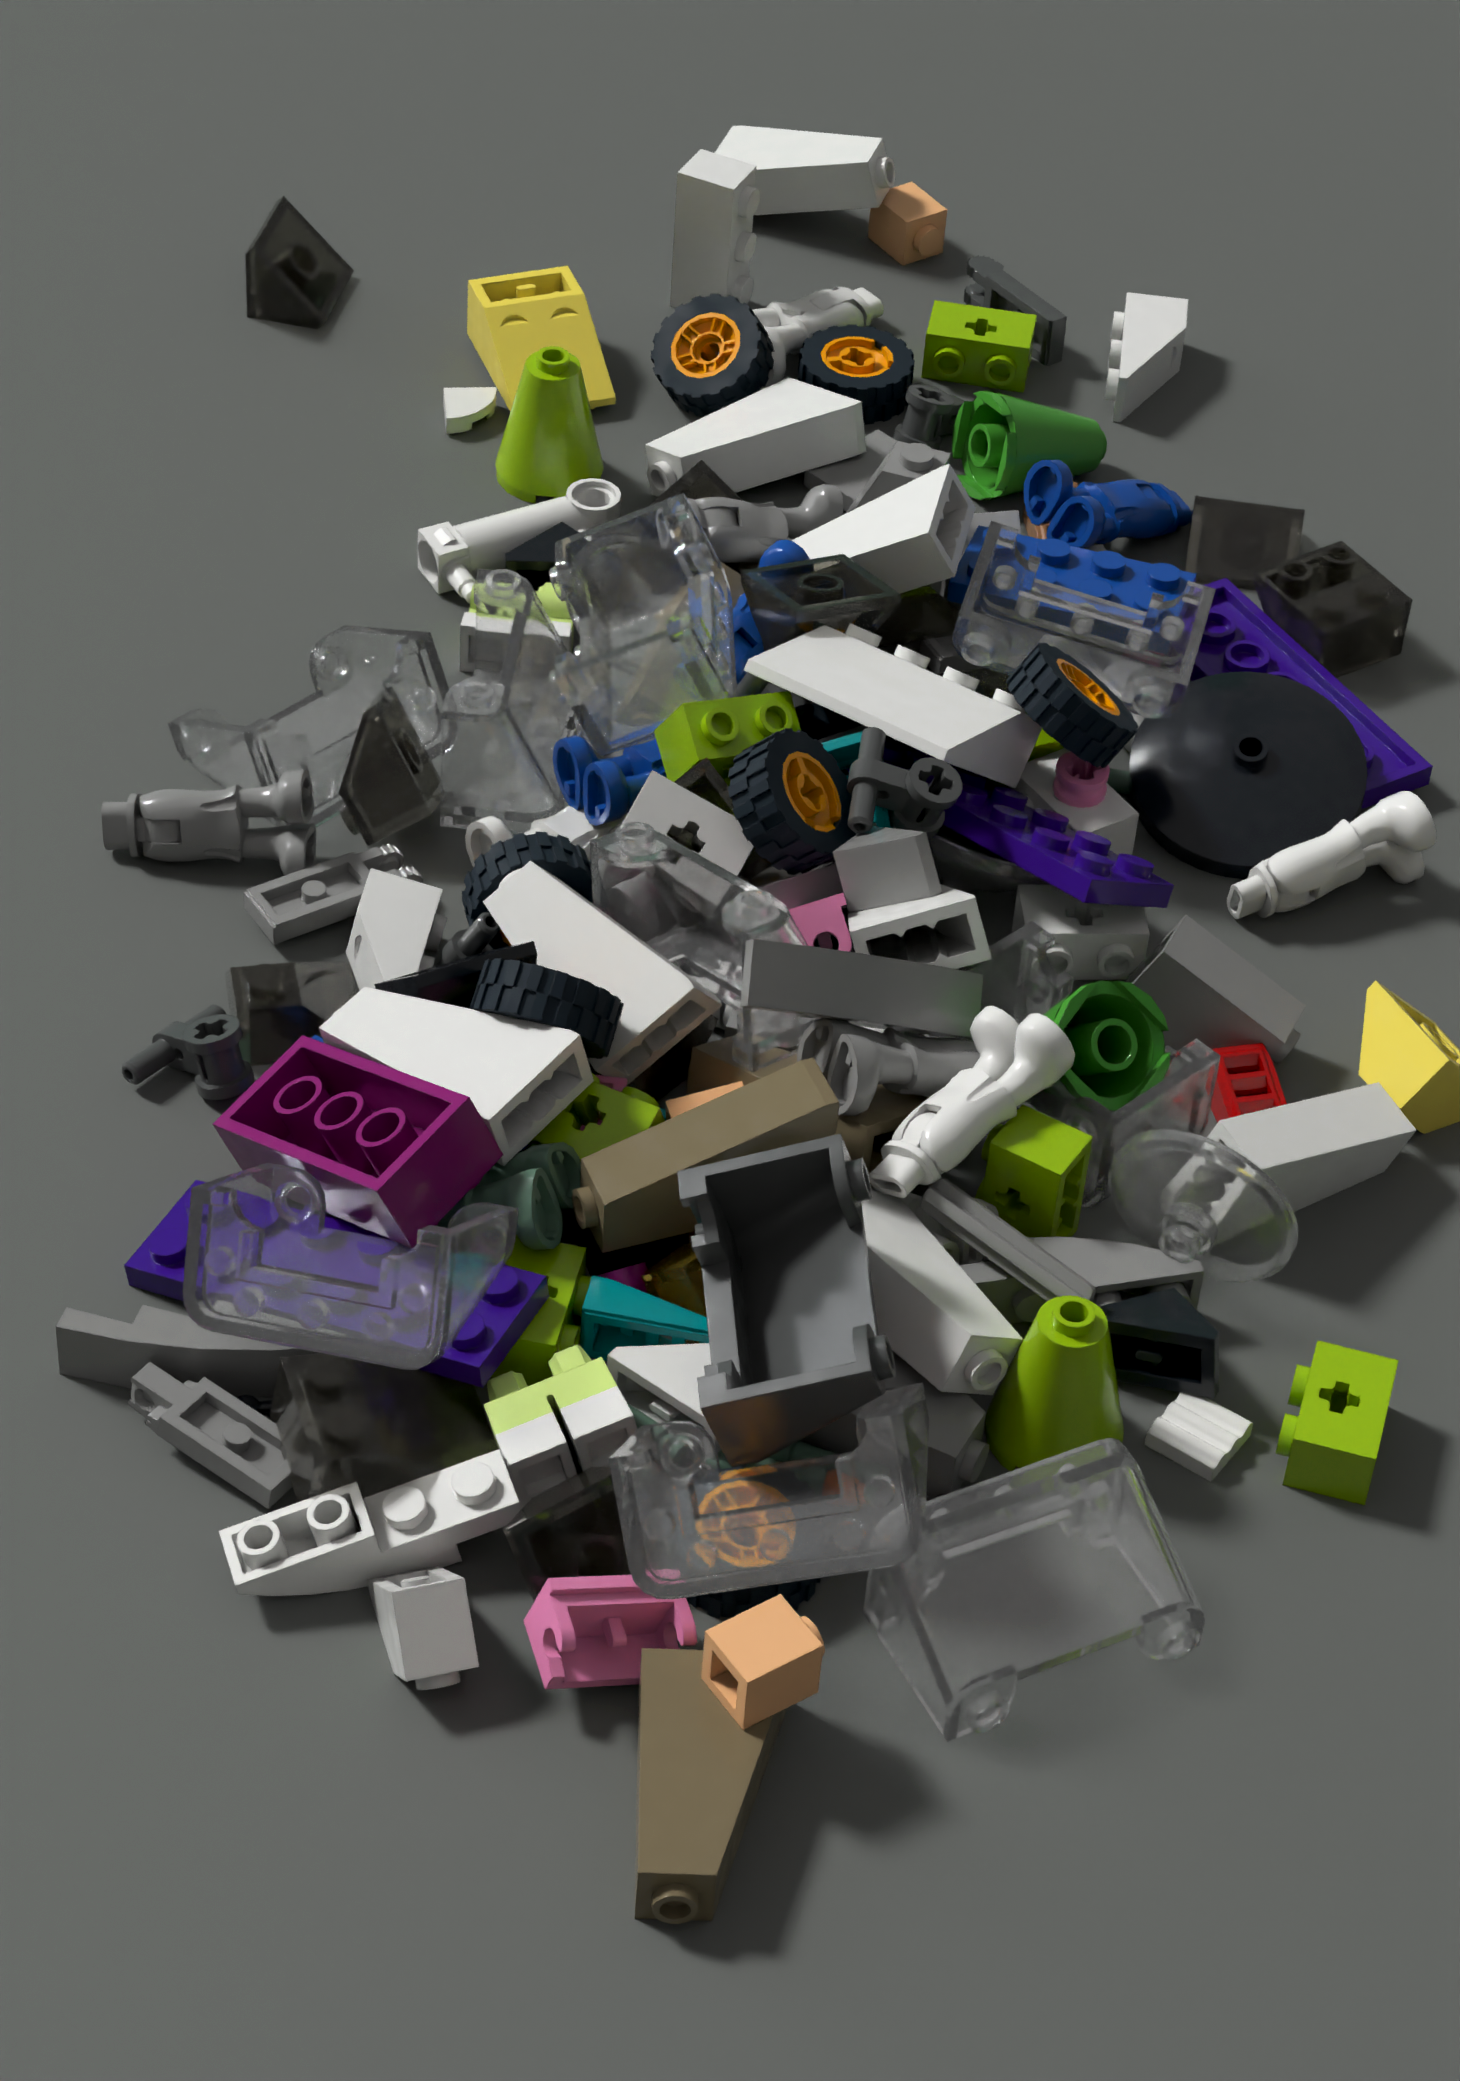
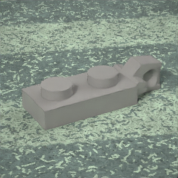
M149 1362L131 1378L132 1388L129 1406L148 1420L146 1421L147 1426L157 1436L267 1509L274 1505L313 1468L314 1448L206 1377H203L198 1383L191 1380L182 1383Z

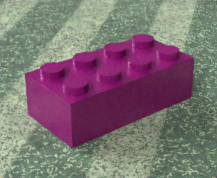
M304 1035L212 1124L248 1180L412 1249L436 1228L438 1222L468 1191L480 1183L483 1176L503 1156L502 1151L470 1097Z

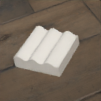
M1180 1392L1177 1399L1167 1406L1163 1415L1156 1418L1146 1433L1144 1445L1211 1482L1251 1436L1253 1423L1207 1397Z

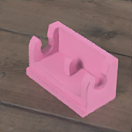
M844 893L782 911L792 944L814 947L815 941L818 938L820 948L832 949L833 944L830 935H833L838 940V950L851 952V937L842 912L843 908H847Z
M682 1573L548 1578L523 1620L544 1688L564 1689L640 1684L642 1648L680 1649L677 1639L681 1646H695L697 1644L696 1626L683 1590L686 1583Z

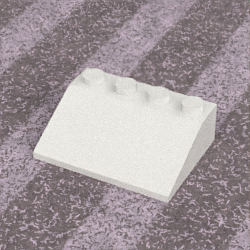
M851 623L846 633L823 625L748 659L744 671L862 725L877 727L883 730L887 736L946 763L1016 788L1042 730V727L1034 722L1028 714H1025L1026 711L1017 703L1014 695L996 688L993 698H989L976 692L980 680L948 666L943 676L926 670L931 658L899 644L894 655L878 648L882 639L881 636Z

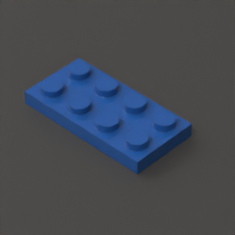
M979 525L958 564L955 577H952L949 581L947 601L1169 651L1194 593L1197 574L1179 570L1176 566L1168 563H1146L1125 558L1114 551L1097 552L1070 546L1067 542L1059 539L1043 540L1016 534L1011 529L1005 527H984Z

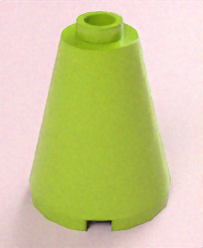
M544 347L527 358L496 457L497 482L507 493L525 502L536 504V495L554 498L566 496L567 488L572 483L588 478L601 479L603 473L602 456L581 365L574 355L561 347Z
M1078 1296L1055 1297L1041 1306L996 1390L986 1413L984 1427L987 1444H989L991 1452L1000 1464L1012 1473L1015 1472V1466L1025 1471L1036 1474L1035 1483L1049 1487L1078 1486L1097 1479L1109 1469L1111 1460L1119 1453L1123 1442L1124 1426L1107 1317L1098 1305Z

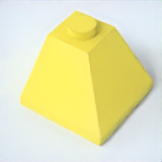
M1375 980L1366 993L1358 1075L1367 1085L1379 1082L1415 1129L1423 1134L1460 1122V1049L1433 1020Z

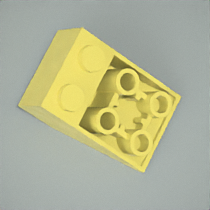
M568 266L468 280L467 334L509 411H511L527 358L548 346L561 347L579 360L591 410L595 407L616 404V396L585 294Z

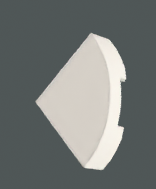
M497 387L443 388L446 434L467 432L472 429L473 422L483 417L487 419L491 417L496 410Z

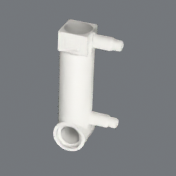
M581 479L572 483L567 488L566 496L454 526L447 521L418 529V569L438 594L455 590L460 597L465 598L470 603L473 584L478 585L474 578L505 570L506 553L560 522L567 524L611 552L619 543L621 492L612 482L603 479Z

